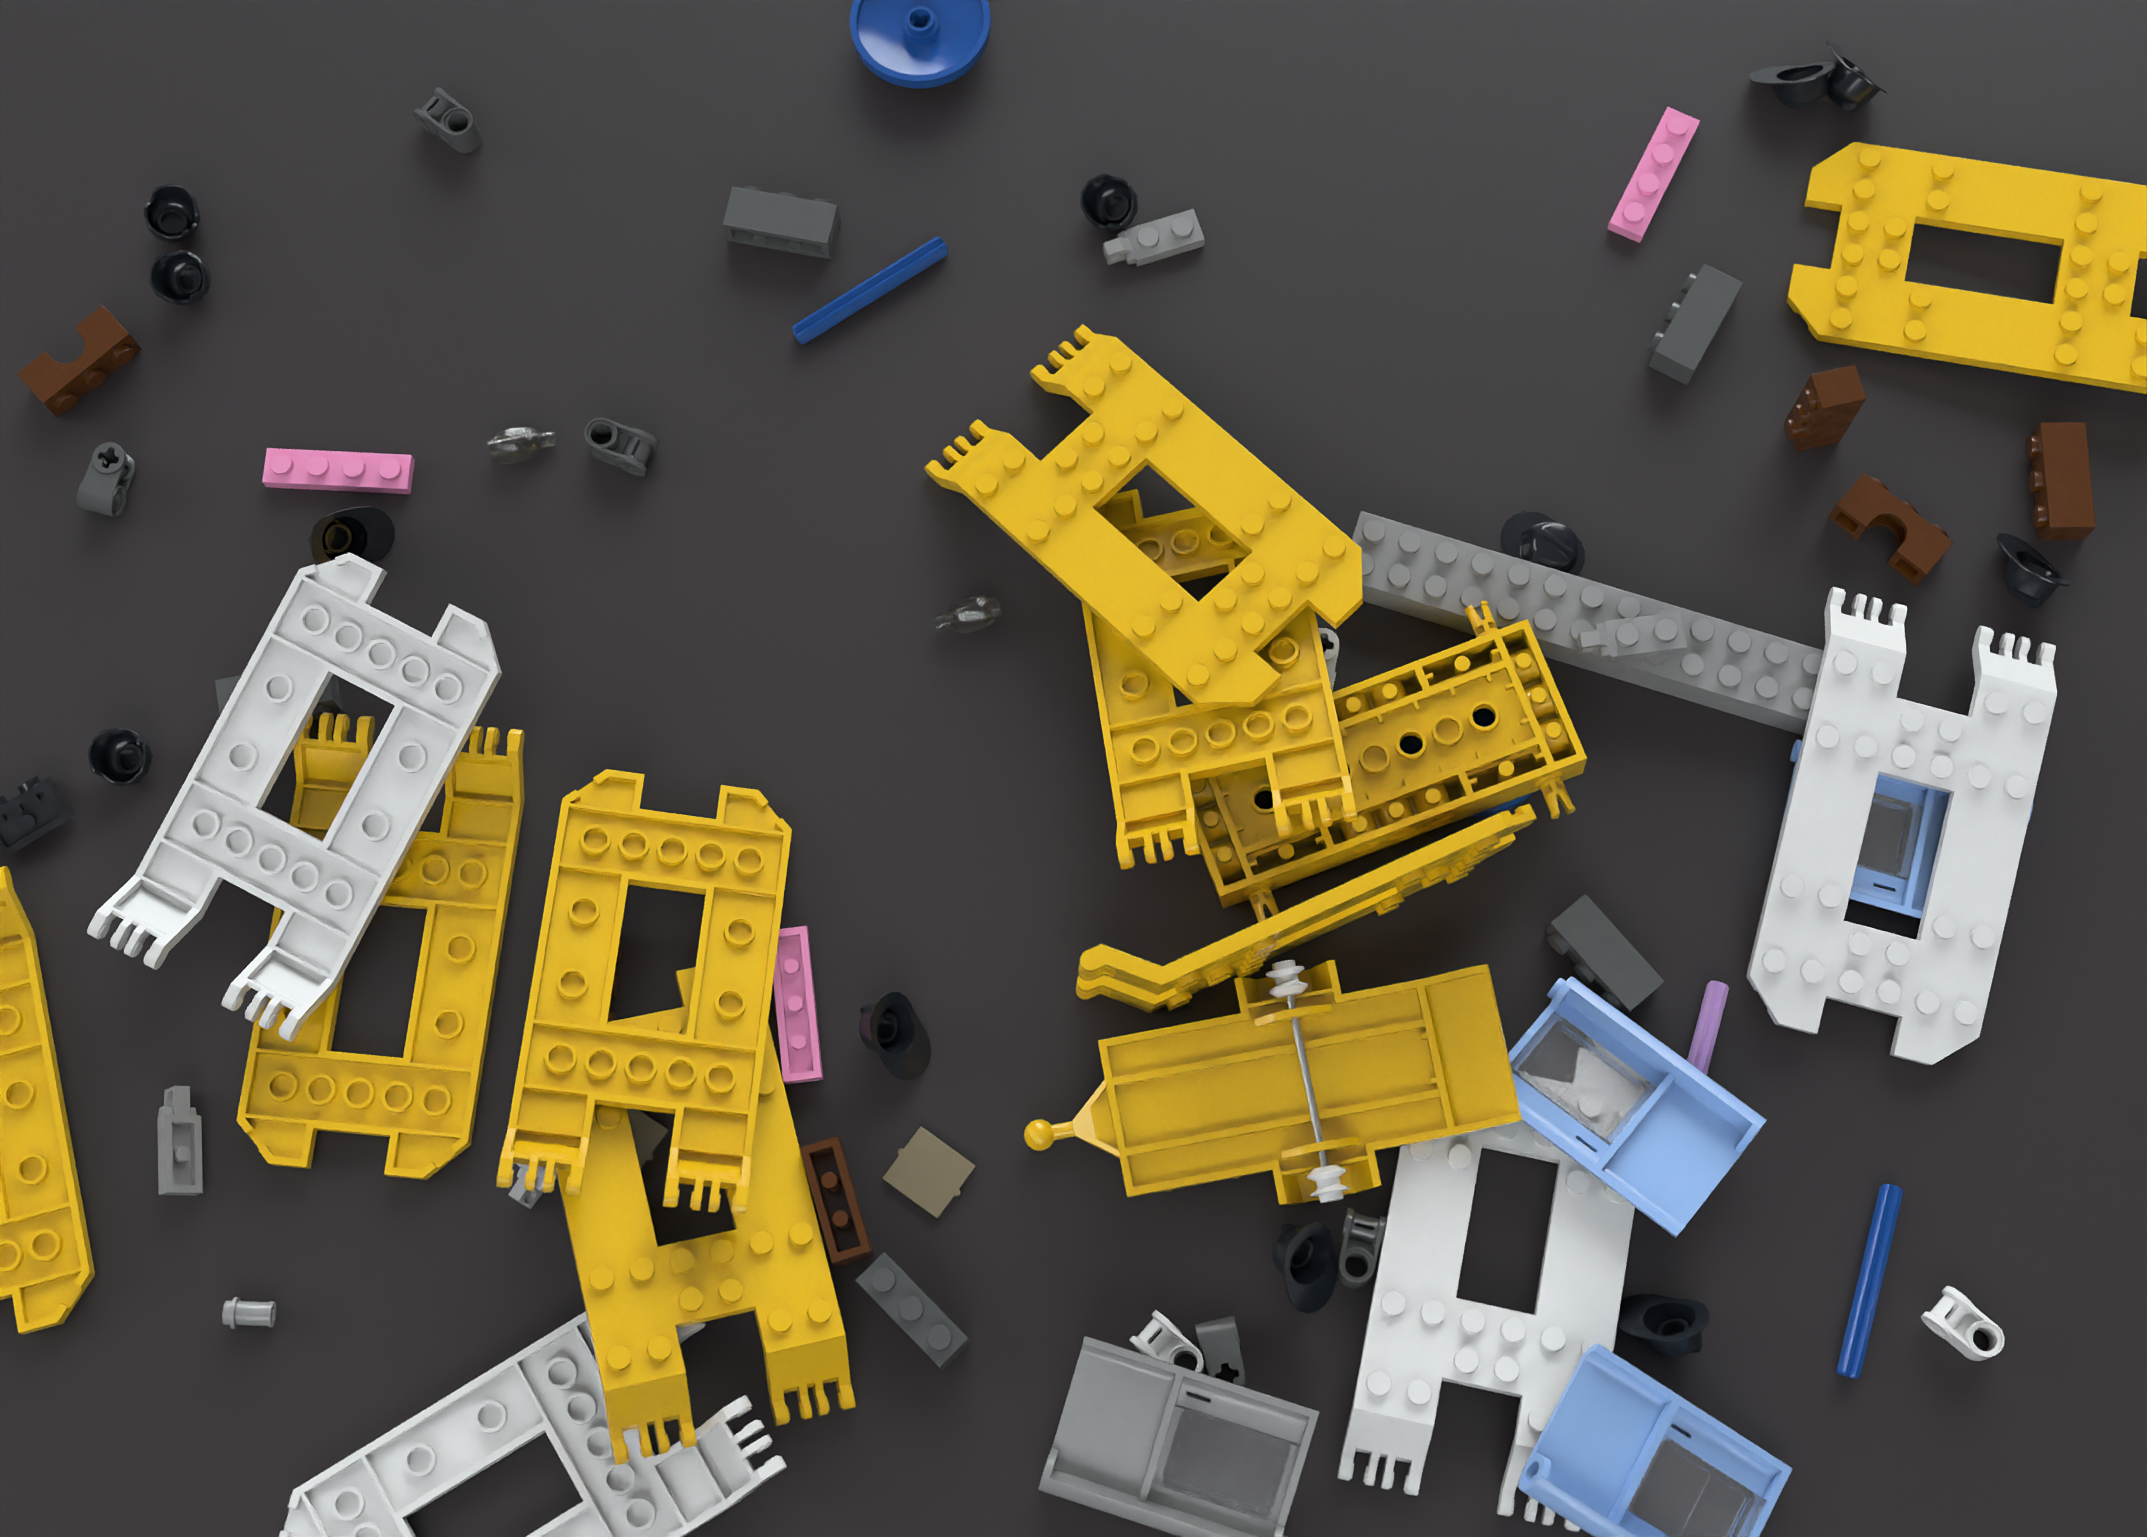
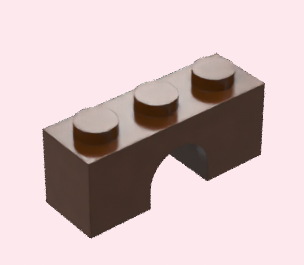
M103 305L74 327L84 340V350L78 359L70 363H59L53 360L45 351L17 373L21 380L56 418L63 412L71 410L78 400L91 389L102 385L108 375L118 367L129 363L141 349L132 336Z
M1865 473L1839 500L1828 516L1830 520L1856 540L1867 529L1872 527H1883L1891 531L1897 540V550L1887 564L1916 587L1954 543L1948 538L1947 533L1941 527L1927 522L1918 515L1914 506L1906 501H1900L1888 491V488L1882 481L1871 478Z

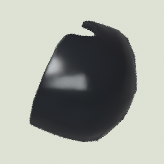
M1104 173L1087 182L1081 192L1080 207L1086 218L1094 226L1107 231H1118L1119 229H1124L1133 221L1138 212V196L1131 184H1128L1125 179Z
M175 184L158 186L153 189L151 198L144 205L145 224L147 229L158 240L169 243L181 242L189 239L199 226L200 212L197 200L185 187Z
M179 250L171 253H162L157 256L150 267L149 283L155 295L163 300L176 305H189L203 299V296L208 293L211 286L210 270L203 258L192 252Z
M125 728L102 730L92 739L87 753L91 771L107 780L110 784L118 786L139 783L148 774L153 758L148 741L137 732Z

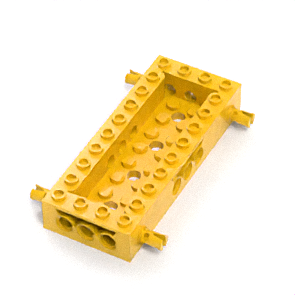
M1481 601L1480 603L1483 620H1481L1474 607L1470 605L1464 612L1468 616L1477 638L1332 692L1359 821L1344 822L1342 805L1327 807L1331 814V827L1323 828L1318 809L1312 811L1315 830L1307 831L1304 829L1301 815L1303 813L1288 816L1290 817L1293 830L1291 835L1279 837L1273 807L1261 809L1254 802L1259 792L1264 790L1271 791L1267 765L1192 780L1191 786L1198 820L1199 847L1223 909L1250 899L1259 923L1266 920L1265 908L1268 909L1271 916L1280 913L1271 892L1272 890L1540 789L1552 819H1558L1560 815L1557 799L1567 815L1576 810L1575 806L1571 802L1563 781L1583 774L1587 756L1528 619L1498 630L1487 601ZM1482 708L1489 709L1495 715V721L1487 727L1479 726L1473 720L1474 712ZM1407 736H1415L1421 740L1423 746L1418 753L1407 754L1400 748L1401 740Z

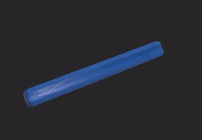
M935 237L793 325L791 329L794 337L800 344L809 342L947 256V245L940 237Z
M1892 1184L1881 1185L1837 1366V1373L1850 1379H1857L1861 1375L1903 1196V1189Z

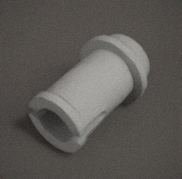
M234 1297L232 1301L226 1300L222 1313L223 1324L230 1325L231 1329H237L238 1325L268 1326L273 1328L277 1313L275 1301H241L240 1297Z

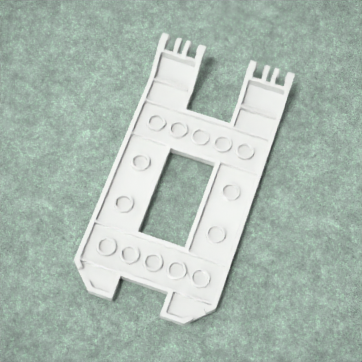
M352 553L337 556L335 560L320 565L313 564L298 570L135 875L97 910L87 929V934L100 940L106 936L112 921L116 917L123 919L111 937L110 945L117 950H121L125 946L124 954L130 957H135L140 953L144 941L150 934L157 937L143 960L145 965L157 970L163 964L169 951L203 918L223 879L285 911L268 945L230 984L221 1005L231 1011H236L241 1006L246 992L253 988L258 993L247 1007L245 1018L255 1022L261 1015L266 1003L272 999L259 1020V1026L264 1029H270L274 1025L279 1011L284 1006L292 1009L278 1032L281 1038L289 1042L296 1038L303 1023L336 988L502 675L489 628L485 621L449 603L432 637L370 606L387 571ZM335 674L395 705L324 840L321 841L263 811L261 808L332 675Z
M1832 587L1824 611L1826 644L1746 977L1753 989L1759 993L1768 1008L1767 1012L1776 1025L1813 1035L1817 1034L1825 999H1832L1898 1017L1890 1056L1927 1066L1933 1065L1980 1037L2057 697L2053 668L2056 646L2042 642L2036 652L2035 664L2028 663L2027 654L2031 646L2030 639L2023 636L2019 637L2012 658L2015 635L2006 632L2000 639L1999 653H1990V644L1994 631L1992 628L1980 625L1976 631L1972 647L1975 687L1968 716L1896 697L1907 654L1904 628L1907 606L1897 603L1893 604L1888 615V625H1884L1878 622V616L1883 605L1881 599L1875 597L1871 599L1866 619H1864L1863 613L1867 596L1858 593L1853 599L1850 616L1841 613V606L1844 603L1846 592L1844 589ZM1878 774L1950 793L1916 940L1844 921Z
M1578 1048L1576 1051L1571 1084L1516 1073L1519 1078L1603 1141L1608 1139L1644 1094V1091L1635 1079L1597 1051ZM1523 1121L1400 1146L1355 1395L1340 1455L1337 1478L1347 1481L1352 1479L1355 1451L1370 1454L1363 1482H1365V1485L1373 1486L1380 1456L1386 1458L1381 1488L1389 1490L1393 1485L1395 1460L1407 1462L1410 1464L1408 1474L1405 1477L1403 1491H1405V1494L1417 1496L1434 1428L1441 1382L1447 1381L1520 1398L1517 1423L1497 1506V1514L1510 1517L1514 1511V1494L1516 1487H1519L1518 1483L1522 1470L1583 1354L1594 1344H1600L1613 1353L1635 1207ZM1482 1148L1558 1164L1534 1315L1456 1298ZM1529 1495L1524 1508V1518L1526 1521L1534 1522L1538 1501ZM1543 1505L1541 1524L1550 1526L1553 1524L1555 1512ZM1564 1519L1566 1530L1579 1532L1580 1528Z
M585 1311L294 1489L288 1505L290 1509L283 1531H280L279 1537H416L407 1520L408 1516L545 1432L583 1501L526 1537H684L740 1502L787 1466L782 1457L776 1455L757 1470L753 1468L749 1458L755 1453H760L770 1447L773 1441L769 1434L744 1449L740 1445L764 1428L761 1420L756 1419L746 1425L743 1430L734 1434L728 1424L735 1417H740L751 1410L752 1404L746 1395L722 1408L696 1429L697 1446L684 1449L679 1441L670 1447L669 1453L656 1456L652 1450L653 1456L644 1458L641 1457L639 1449L638 1429L623 1432L630 1460H628V1463L615 1465L609 1438L602 1385ZM705 1322L676 1328L679 1344L706 1326Z

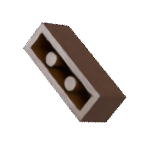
M1855 365L1811 374L1784 422L1786 436L1789 441L1793 440L1797 452L1840 442L1867 399Z
M2085 422L2040 423L2033 433L2027 437L2025 446L2026 456L2031 458L2032 471L2029 475V490L2035 494L2032 524L2035 528H2038L2039 540H2084L2096 527Z
M838 1136L799 1148L834 1266L839 1268L874 1257V1251L843 1144Z

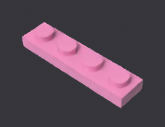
M1667 107L1608 224V230L1638 243L1641 242L1698 128L1700 120Z
M267 448L262 483L268 488L411 494L415 460L412 455Z
M807 926L780 929L773 984L783 1083L787 1085L824 1080L809 931Z

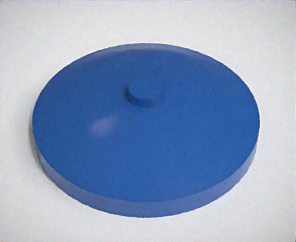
M854 0L850 11V30L853 45L859 58L876 76L901 87L931 88L956 80L978 62L989 42L991 14L988 0Z

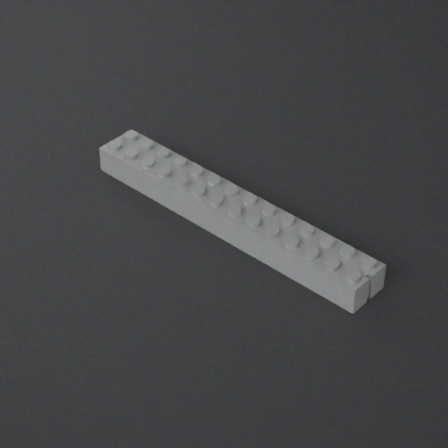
M1360 512L1352 540L1362 548V593L1364 602L1475 635L1464 610L1472 605L1481 620H1483L1480 603L1481 601H1487L1498 630L1528 619L1544 657L1804 736L1824 650L1367 512ZM1680 611L1687 643V649L1684 652L1609 662L1608 658L1601 659L1600 652L1578 653L1576 639L1579 633L1594 631L1595 624L1608 620Z

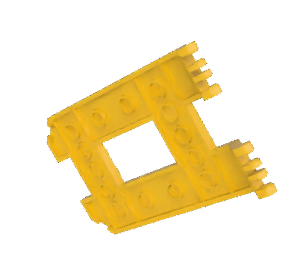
M1859 142L1851 143L1812 168L1804 207L1840 212L1831 267L1826 269L1794 264L1786 303L1795 314L1799 313L1809 326L1808 330L1817 341L2147 394V319L2130 317L2139 258L2147 259L2146 185ZM1914 224L2061 246L2052 304L1905 281Z
M1082 324L1074 331L1075 339L1085 346L1081 351L1076 350L1068 341H1063L1058 348L1068 360L1055 350L1048 355L1050 364L1054 368L1059 369V371L1055 374H1050L1044 366L1038 364L1029 372L1034 381L1045 391L1069 396L1085 409L1090 416L1040 461L1011 434L990 429L981 420L977 419L969 426L970 433L977 440H980L976 446L970 445L963 436H958L953 442L965 456L960 455L948 445L943 450V456L954 466L949 470H945L938 461L931 460L924 469L941 487L964 494L1199 709L1216 708V705H1237L1238 708L1255 707L1281 682V675L1257 654L1307 606L1312 608L1334 629H1337L1363 604L1362 548L1117 337L1095 334ZM1146 465L1150 466L1249 553L1238 566L1199 602L1097 512Z
M1138 489L1116 493L1097 510L1099 514L1177 583L1227 572L1230 573L1249 555L1247 551L1196 507L1144 518ZM1082 602L1117 819L1116 846L1121 870L1134 868L1135 859L1132 848L1145 846L1143 848L1146 862L1149 864L1157 863L1155 843L1160 842L1164 860H1173L1174 850L1171 840L1184 838L1183 844L1186 855L1200 854L1198 820L1191 781L1267 765L1279 837L1291 835L1293 830L1290 817L1288 816L1303 813L1301 815L1304 829L1307 831L1315 830L1312 811L1318 809L1323 828L1331 827L1332 819L1330 810L1327 807L1342 805L1344 822L1359 821L1315 611L1307 606L1257 653L1281 675V682L1255 707L1238 708L1237 705H1216V708L1199 709L1195 704L1177 707L1174 685Z
M323 712L319 719V739H310L309 732L313 722L311 714L293 748L296 789L290 825L321 841L324 840L373 748L375 719L372 716H360L358 718L356 743L347 742L346 738L350 727V718L347 714L337 715L333 733L334 741H332L334 716L333 713ZM474 726L469 736V753L460 752L445 780L446 797L440 833L418 831L380 903V906L427 910L403 1058L331 1051L344 972L336 988L303 1023L298 1035L292 1042L281 1038L278 1033L292 1009L284 1006L279 1011L274 1025L270 1029H264L259 1026V1020L268 1003L272 1000L270 999L259 1018L254 1022L236 1121L259 1148V1152L267 1163L274 1166L311 1169L317 1130L390 1137L384 1175L388 1177L427 1180L471 1145L525 801L523 773L524 730L511 729L508 732L507 756L496 755L500 739L498 728L488 727L484 754H481L483 727ZM274 906L268 943L285 911Z
M606 769L595 776L591 783L579 791L575 789L562 798L508 1130L500 1158L496 1187L509 1188L512 1186L513 1165L523 1164L529 1165L524 1182L526 1190H535L538 1167H546L542 1192L551 1193L554 1190L555 1168L571 1170L566 1185L567 1195L580 1197L595 1105L675 1114L663 1200L664 1207L675 1208L678 1205L680 1191L678 1183L694 1185L690 1201L691 1210L700 1211L703 1186L711 1187L708 1212L716 1213V1211H719L721 1197L719 1189L723 1188L735 1190V1196L732 1198L731 1205L733 1215L745 1216L749 1191L751 1154L792 829L783 818L780 819L768 805V800L759 790L721 785L716 819L640 809L645 774ZM628 885L705 895L686 1034L607 1024Z
M1530 804L1515 809L1516 813L1511 815L1509 810L1498 813L1165 966L1154 964L1100 944L1083 952L1080 957L1076 995L1082 1000H1088L1100 994L1149 1013H1153L1166 1006L1169 1012L1190 1003V999L1193 998L1192 994L1207 987L1218 984L1236 974L1238 978L1249 977L1260 971V967L1263 966V962L1371 912L1376 911L1378 916L1391 912L1398 908L1400 903L1405 901L1404 897L1430 887L1444 879L1449 885L1468 876V872L1475 869V865L1510 846L1516 840L1513 833L1531 825L1537 817Z
M7 866L0 867V1300L12 1297L18 1333L28 1334L63 1324L95 1276L35 934L13 888L10 870Z
M695 967L676 971L675 977L682 1007L610 1021L607 1024L686 1034ZM769 1023L767 1026L751 1154L745 1216L733 1215L731 1212L735 1230L658 1247L627 1108L595 1105L580 1197L567 1195L566 1193L567 1179L570 1176L571 1170L556 1169L601 1380L609 1438L615 1465L628 1463V1460H630L623 1432L638 1429L641 1457L648 1458L653 1456L647 1426L654 1425L660 1455L669 1453L670 1443L668 1435L665 1434L664 1422L678 1419L681 1446L684 1449L697 1446L686 1371L676 1328L749 1311L755 1312L764 1352L770 1406L776 1426L788 1424L790 1421V1414L787 1405H785L784 1394L797 1391L798 1408L801 1418L804 1420L812 1418V1409L807 1390L810 1387L813 1389L819 1416L828 1414L830 1411L827 1396L824 1394L823 1384L835 1381L840 1409L855 1408L846 1334ZM726 1189L727 1198L731 1210L733 1196H735V1190Z

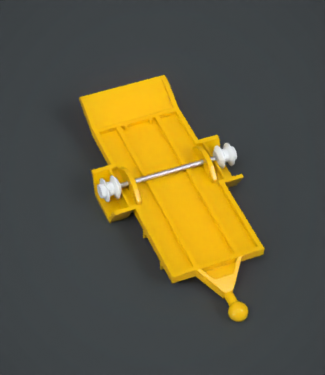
M1286 960L1272 964L1273 971L1266 973V978L1251 979L1240 977L1234 979L1241 1011L1239 1014L1098 1040L1105 1080L1073 1121L1051 1125L1045 1120H1034L1025 1128L1024 1140L1031 1149L1043 1151L1048 1149L1054 1140L1076 1136L1119 1158L1127 1198L1161 1191H1172L1177 1188L1230 1178L1236 1179L1240 1176L1273 1170L1279 1205H1290L1320 1200V1203L1344 1199L1343 1195L1359 1193L1381 1186L1375 1151L1456 1136L1523 1121L1488 964L1468 967L1424 979L1342 994L1335 960L1326 961L1308 970H1304V966H1296L1295 960Z

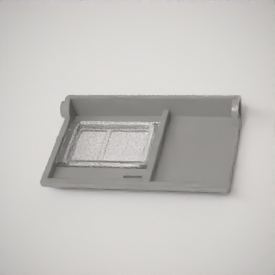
M1085 1336L1038 1490L1179 1537H1286L1283 1536L1284 1527L1320 1412ZM1188 1393H1192V1394H1195V1395H1198V1396H1201V1397H1204V1398H1200V1397H1197V1396H1194V1395H1191V1394H1188Z

